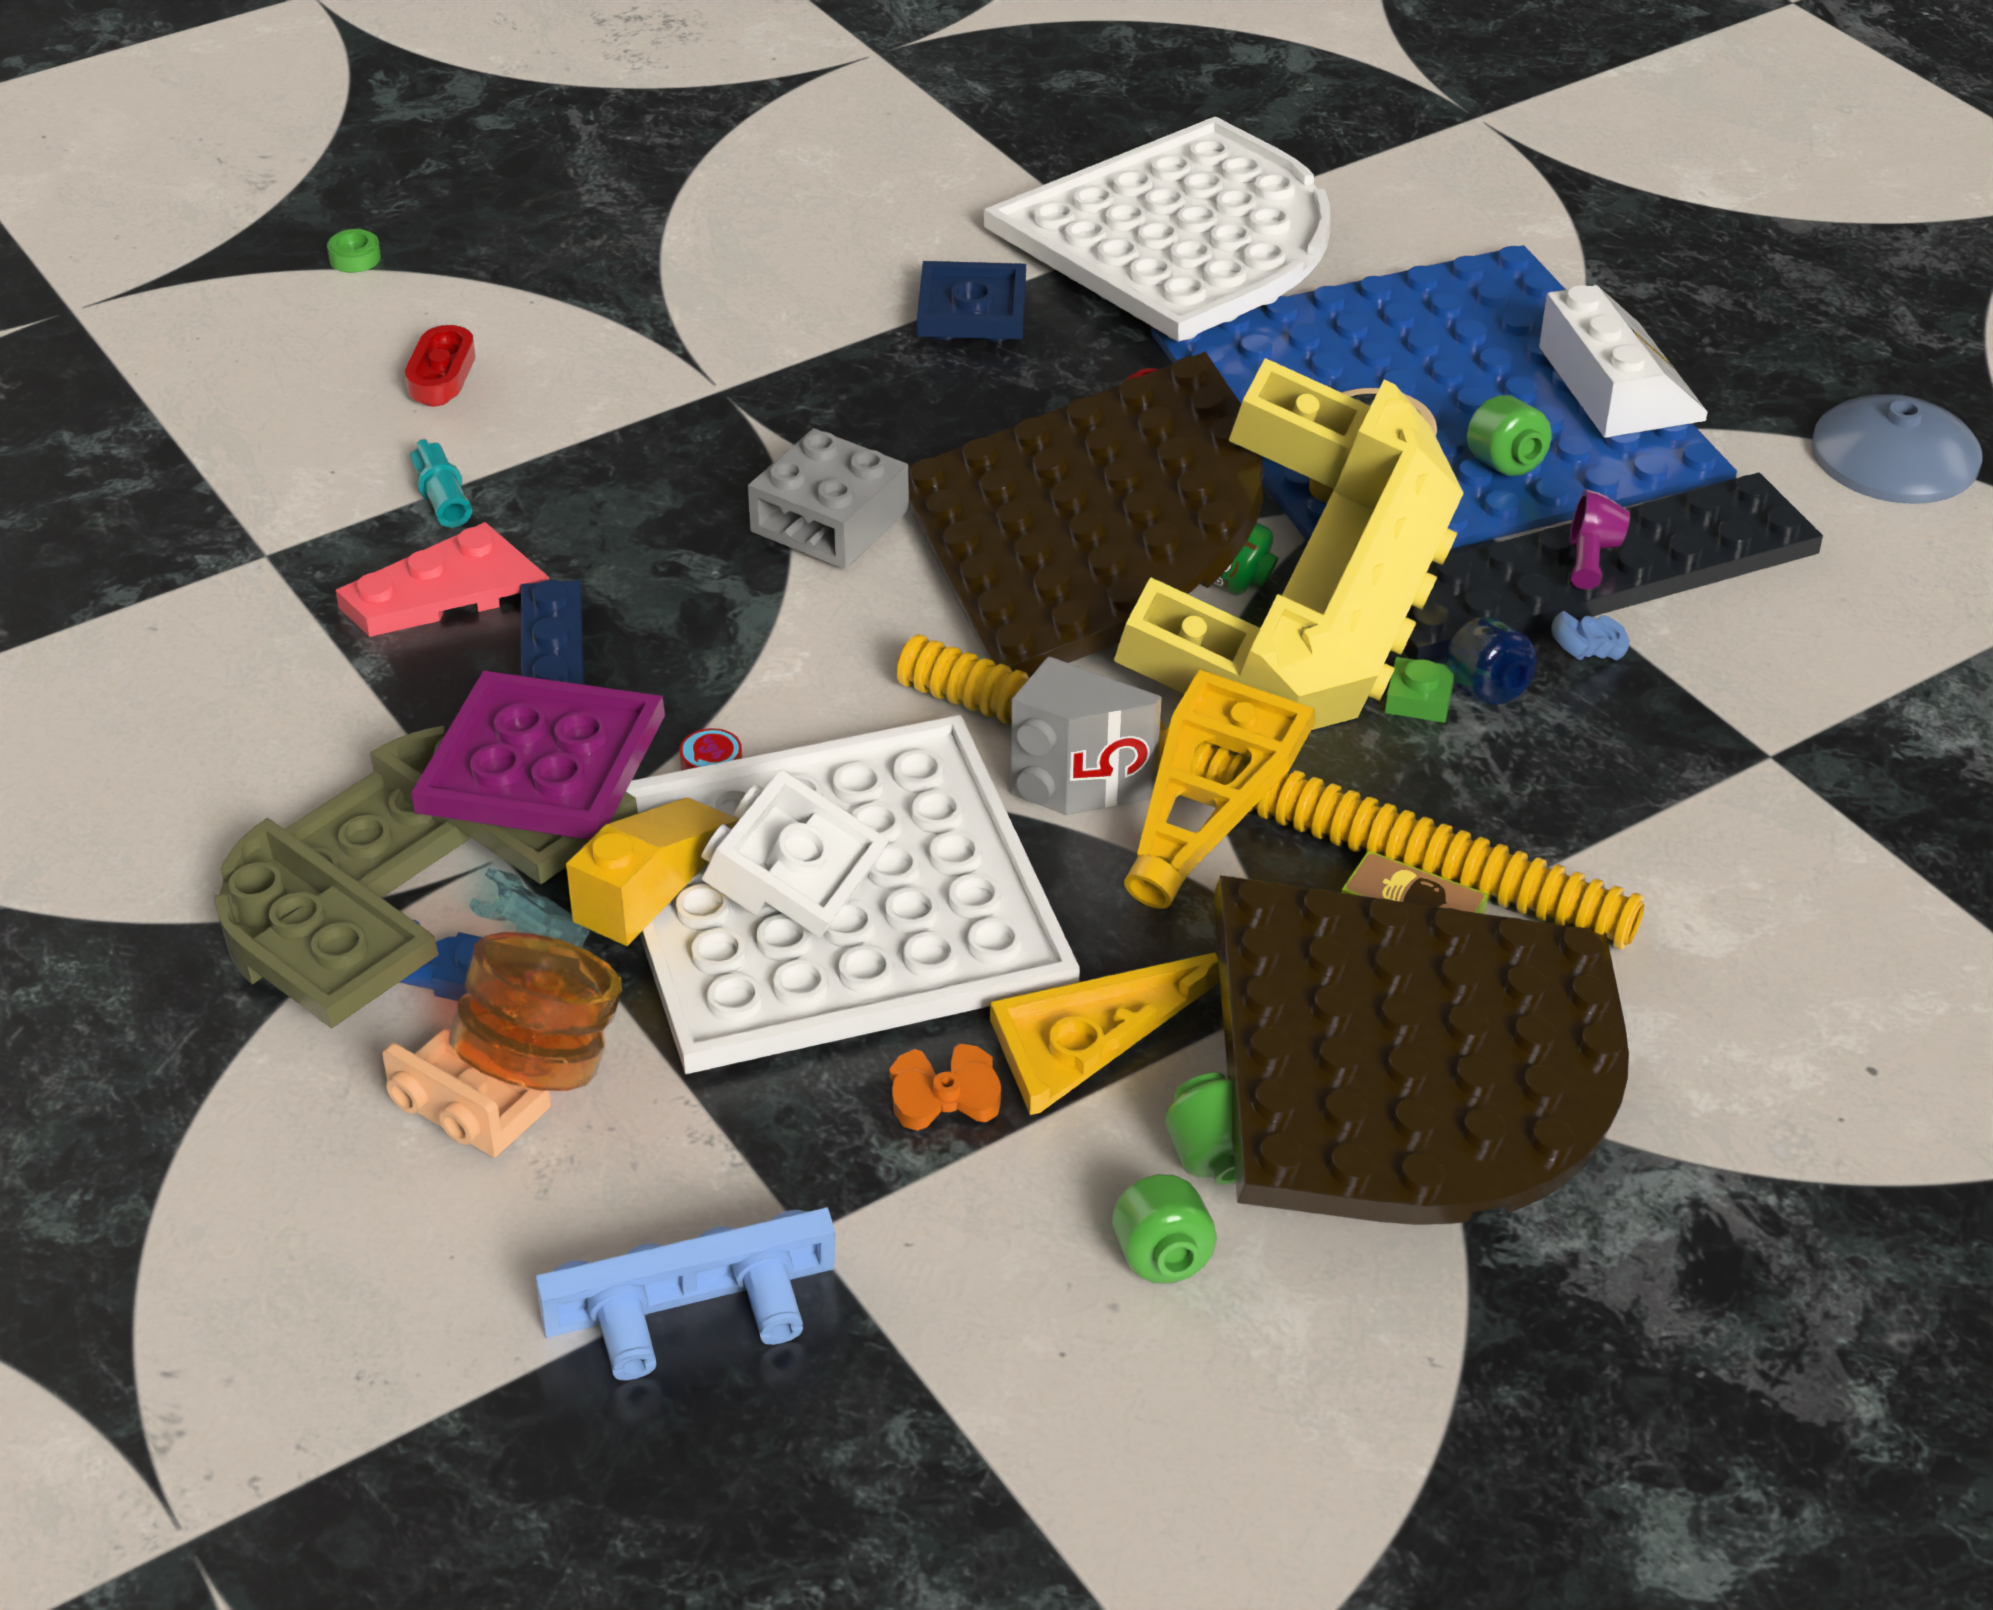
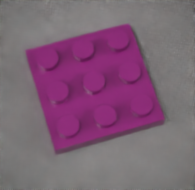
M483 671L411 792L414 811L417 814L591 840L612 820L665 717L663 697L660 695Z

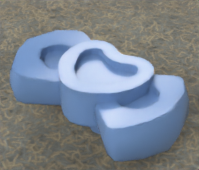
M1562 611L1553 620L1551 627L1553 637L1564 650L1578 660H1582L1585 656L1591 657L1592 655L1618 660L1628 651L1630 640L1625 628L1609 616L1601 615L1597 619L1585 616L1579 622L1567 612Z

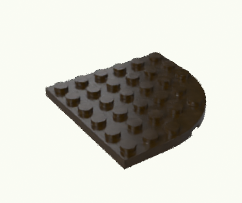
M1206 351L1192 357L1181 358L1174 364L1141 377L1130 378L1118 386L1090 397L1076 399L1067 406L1038 417L1025 419L1018 425L985 438L971 440L962 447L933 458L922 459L913 466L908 467L909 508L986 658L993 660L995 666L998 664L1007 665L1011 668L1012 672L1021 670L1026 672L1030 678L1048 656L1070 663L1120 643L1125 625L1150 577L1186 594L1192 592L1199 585L1209 588L1233 563L1245 546L1257 523L1263 504L1262 482L1263 474L1265 473L1264 461L1261 455L1229 441L1241 403Z
M1220 875L1214 891V907L1227 1077L1232 1081V1142L1237 1203L1386 1223L1411 1225L1455 1224L1469 1222L1473 1212L1491 1210L1502 1206L1505 1212L1509 1213L1539 1201L1568 1183L1588 1164L1602 1145L1622 1104L1628 1080L1629 1049L1626 1026L1606 932L1601 935L1594 930L1582 927L1563 926L1520 918L1461 911L1453 908H1441L1391 899H1380L1332 892L1324 889H1311Z

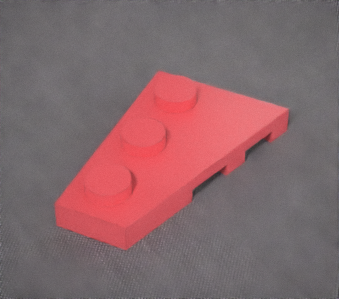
M484 522L475 527L465 529L460 534L427 549L417 551L411 556L383 569L366 574L360 579L336 589L339 609L369 637L440 621L444 610L474 604L478 612L500 607L499 598L521 593V584L540 583L549 580V577Z

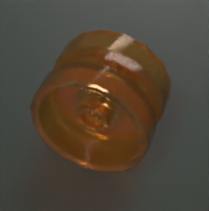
M501 932L486 935L475 943L465 974V989L468 992L457 1001L449 1029V1044L459 1058L483 1074L520 1087L539 1091H568L586 1086L597 1074L605 1048L603 1030L613 1021L622 993L621 977L607 962L588 950L556 938L534 933Z

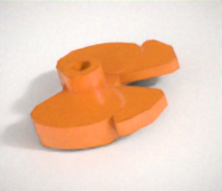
M960 1043L953 1050L951 1072H941L936 1075L931 1063L922 1051L913 1049L900 1055L889 1069V1077L893 1081L892 1100L895 1116L903 1127L916 1131L927 1128L941 1111L953 1112L958 1109L976 1121H990L998 1116L1001 1104V1083L992 1067L993 1057L978 1046Z

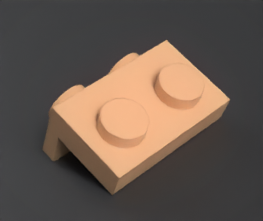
M445 1028L415 1054L396 1043H392L382 1052L387 1077L386 1088L391 1099L398 1107L410 1114L417 1112L441 1126L456 1142L463 1145L470 1143L493 1158H496L551 1107L549 1087Z

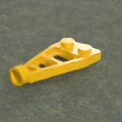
M1201 669L1198 670L1171 718L1137 852L1138 858L1124 880L1125 888L1131 896L1152 908L1165 909L1171 905L1186 876L1289 771L1315 724V708ZM1203 741L1252 758L1250 764L1232 782L1226 785L1192 774L1191 772L1195 750ZM1179 795L1215 807L1207 821L1195 833L1167 823L1175 799Z

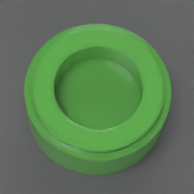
M344 230L331 237L327 243L330 265L341 272L356 273L366 271L376 266L381 259L379 240L375 234L367 230Z

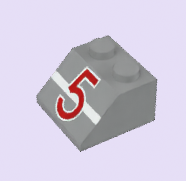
M1048 656L1012 698L1011 795L1064 815L1151 799L1158 773L1162 697Z

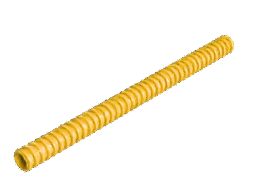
M920 634L911 637L903 646L896 668L897 679L900 685L905 687H912L914 685L915 689L919 692L928 693L930 691L932 696L938 699L947 697L951 704L961 705L963 703L965 708L970 711H978L980 709L984 716L994 717L997 715L1000 722L1008 724L1012 722V698L1029 680L1026 672L1021 670L1012 672L1011 668L1004 664L995 666L993 660L987 658L979 660L977 655L971 652L962 654L961 650L957 647L949 646L946 648L943 642L937 640L930 642L926 636ZM1160 721L1158 769L1169 727L1165 729L1162 721ZM1203 741L1195 750L1191 772L1192 774L1226 785L1232 782L1250 764L1252 758L1240 753L1235 755L1234 751L1223 747L1218 748L1217 745ZM1293 771L1291 774L1287 772L1249 811L1252 812L1257 809L1259 817L1264 819H1270L1274 815L1277 824L1283 826L1293 822L1294 829L1299 832H1306L1308 829H1311L1313 837L1323 839L1328 835L1330 836L1331 843L1337 846L1348 842V847L1351 851L1360 852L1364 848L1366 853L1369 850L1489 894L1488 900L1495 896L1500 906L1509 907L1514 903L1517 905L1516 908L1519 913L1528 914L1530 910L1536 912L1538 920L1547 921L1552 917L1557 925L1568 926L1571 924L1574 927L1594 930L1601 935L1606 932L1607 938L1613 940L1614 948L1620 950L1625 949L1627 945L1631 944L1643 917L1645 902H1643L1642 894L1634 892L1630 897L1625 896L1623 887L1614 885L1610 890L1604 888V881L1598 878L1593 879L1589 883L1585 881L1584 873L1576 871L1571 876L1567 875L1566 868L1562 865H1554L1551 869L1547 867L1545 859L1535 858L1531 862L1528 860L1526 852L1516 851L1514 855L1509 854V849L1506 845L1497 844L1495 848L1490 847L1489 839L1479 837L1476 841L1471 840L1470 832L1460 830L1457 834H1454L1452 826L1445 823L1441 824L1438 828L1434 827V822L1431 818L1422 817L1418 821L1414 812L1404 810L1399 814L1397 813L1396 806L1390 803L1379 807L1376 798L1367 797L1365 800H1361L1359 792L1349 790L1343 794L1340 785L1330 784L1328 787H1324L1323 779L1312 777L1307 781L1305 773L1301 771Z

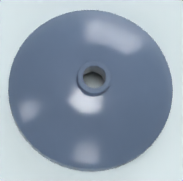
M1867 395L1843 402L1827 411L1819 419L1812 439V450L1815 459L1830 477L1860 494L1896 503H1931L1959 495L1975 482L1982 463L1981 446L1975 435L1963 421L1951 412L1933 403L1903 395Z

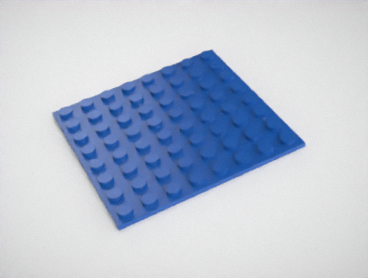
M1525 245L1507 246L1501 250L1485 254L1461 256L1455 260L1439 264L1415 266L1402 272L1383 276H1368L1356 282L1337 286H1322L1310 292L1291 296H1279L1271 304L1261 305L1239 315L1233 321L1223 322L1198 333L1192 339L1180 342L1169 338L1166 334L1151 326V336L1173 364L1181 358L1192 357L1206 351L1241 404L1265 358L1341 393L1360 388H1380L1383 381L1387 380L1395 384L1403 394L1421 402L1430 410L1435 418L1437 425L1436 439L1463 491L1462 498L1448 525V529L1458 533L1451 549L1573 520L1579 498L1586 489L1601 493L1622 507L1736 479L1737 470L1693 423L1603 437L1539 348L1547 293L1566 289ZM1497 395H1512L1542 411L1550 422L1552 437L1546 456L1533 471L1522 476H1506L1477 460L1468 446L1467 432L1471 418L1486 400ZM1263 457L1265 473L1263 474L1262 483L1308 543L1327 503L1316 499L1309 490V477Z

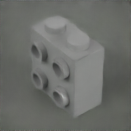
M813 428L748 485L750 530L780 544L846 569L909 510L908 464L883 455L878 451L870 450L838 438L831 433Z

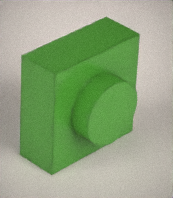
M1396 657L1395 669L1391 676L1387 693L1385 713L1446 723L1456 666L1438 664L1423 659L1413 660Z

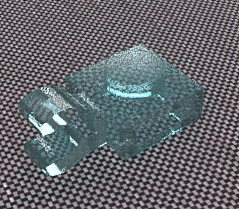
M488 868L485 876L497 884L498 897L493 904L473 898L469 906L476 915L501 922L510 920L517 925L514 935L522 942L537 949L550 951L552 945L574 950L581 949L590 929L574 923L571 913L547 897L536 895L526 889L516 875Z

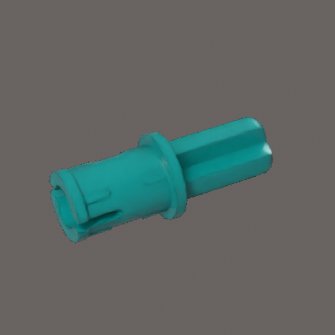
M427 439L419 440L416 442L418 448L410 453L411 462L419 477L417 481L418 490L423 498L431 502L435 515L438 517L437 520L441 525L448 528L459 527L466 523L472 514L470 502L465 497L461 488L462 475L455 465L449 463L442 446L438 442L429 444Z

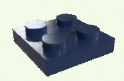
M923 261L917 312V336L934 337L939 340L985 338L996 342L1007 339H1023L1026 264Z

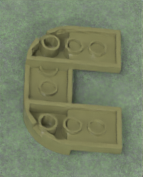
M445 726L433 727L399 737L371 751L373 773L287 828L283 829L268 817L253 827L232 848L220 868L223 884L220 894L215 895V906L229 956L242 976L251 984H254L261 978H265L332 1029L439 955L435 936L386 902L382 897L471 838L539 884L544 883L566 868V863L590 840L415 813L411 792L446 735ZM625 792L610 823L638 814L636 798Z

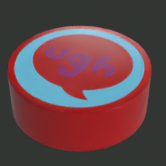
M716 728L702 729L691 733L682 741L679 749L681 771L743 758L742 744L738 737L729 731Z

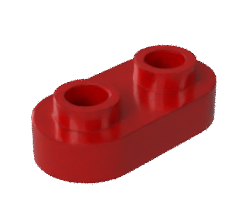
M442 325L427 330L420 337L405 368L407 392L413 400L426 406L436 407L448 403L460 393L476 358L473 334L468 329L457 325Z

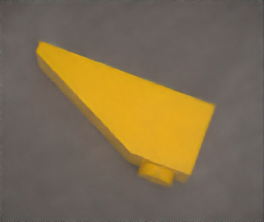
M685 797L606 824L566 863L573 922L628 946L708 863L701 855L717 829L722 824L733 829L739 820Z

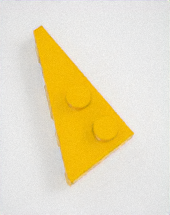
M1216 953L990 1002V1022L1029 1114L1041 1113L1217 985L1220 975L1219 959Z

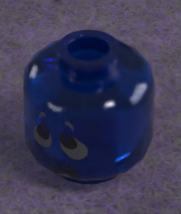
M1480 617L1466 623L1454 634L1448 647L1446 665L1454 674V682L1458 687L1485 703L1500 705L1516 699L1528 688L1535 675L1537 655L1535 646L1526 635L1494 617Z

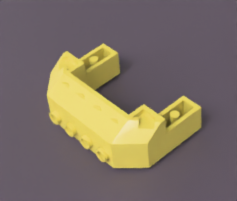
M1265 358L1242 401L1229 441L1334 489L1282 596L1277 594L1261 628L1150 577L1125 625L1114 662L1183 694L1187 691L1199 669L1315 708V724L1312 728L1314 730L1358 718L1368 696L1380 701L1395 669L1384 662L1390 650L1399 655L1402 654L1416 624L1415 621L1406 618V615L1411 605L1422 610L1437 579L1436 576L1427 573V570L1432 561L1443 565L1458 534L1448 529V525L1462 498L1463 491L1429 423L1395 384L1384 380L1372 405L1369 406Z

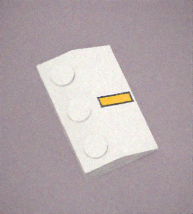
M1578 285L1568 290L1547 293L1539 348L1604 438L1706 421L1707 410L1644 328L1598 285Z

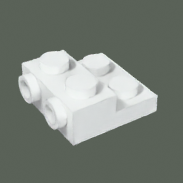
M780 769L765 789L757 784H754L749 789L734 813V817L739 821L733 829L722 824L711 837L701 855L703 859L709 862L702 880L756 916L768 903L821 938L880 859L890 840Z

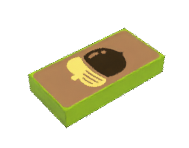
M1369 850L1342 888V893L1391 899L1441 908H1453L1482 914L1486 912L1489 895Z

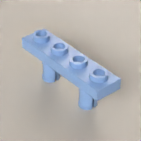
M828 1207L809 1212L790 1210L776 1215L770 1221L737 1229L717 1227L702 1233L698 1238L664 1246L660 1244H644L631 1249L625 1255L592 1263L586 1261L564 1263L552 1272L536 1275L539 1310L545 1336L549 1338L600 1325L614 1377L618 1380L637 1379L651 1373L656 1368V1357L645 1314L747 1290L762 1342L774 1345L790 1341L798 1337L803 1330V1322L790 1280L834 1270L835 1229Z

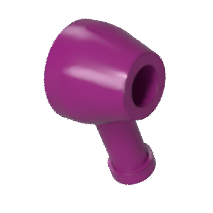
M1587 489L1583 491L1579 498L1570 530V546L1576 547L1575 567L1572 569L1571 581L1580 589H1593L1601 583L1602 571L1599 568L1600 549L1620 547L1625 539L1630 520V512L1609 497Z

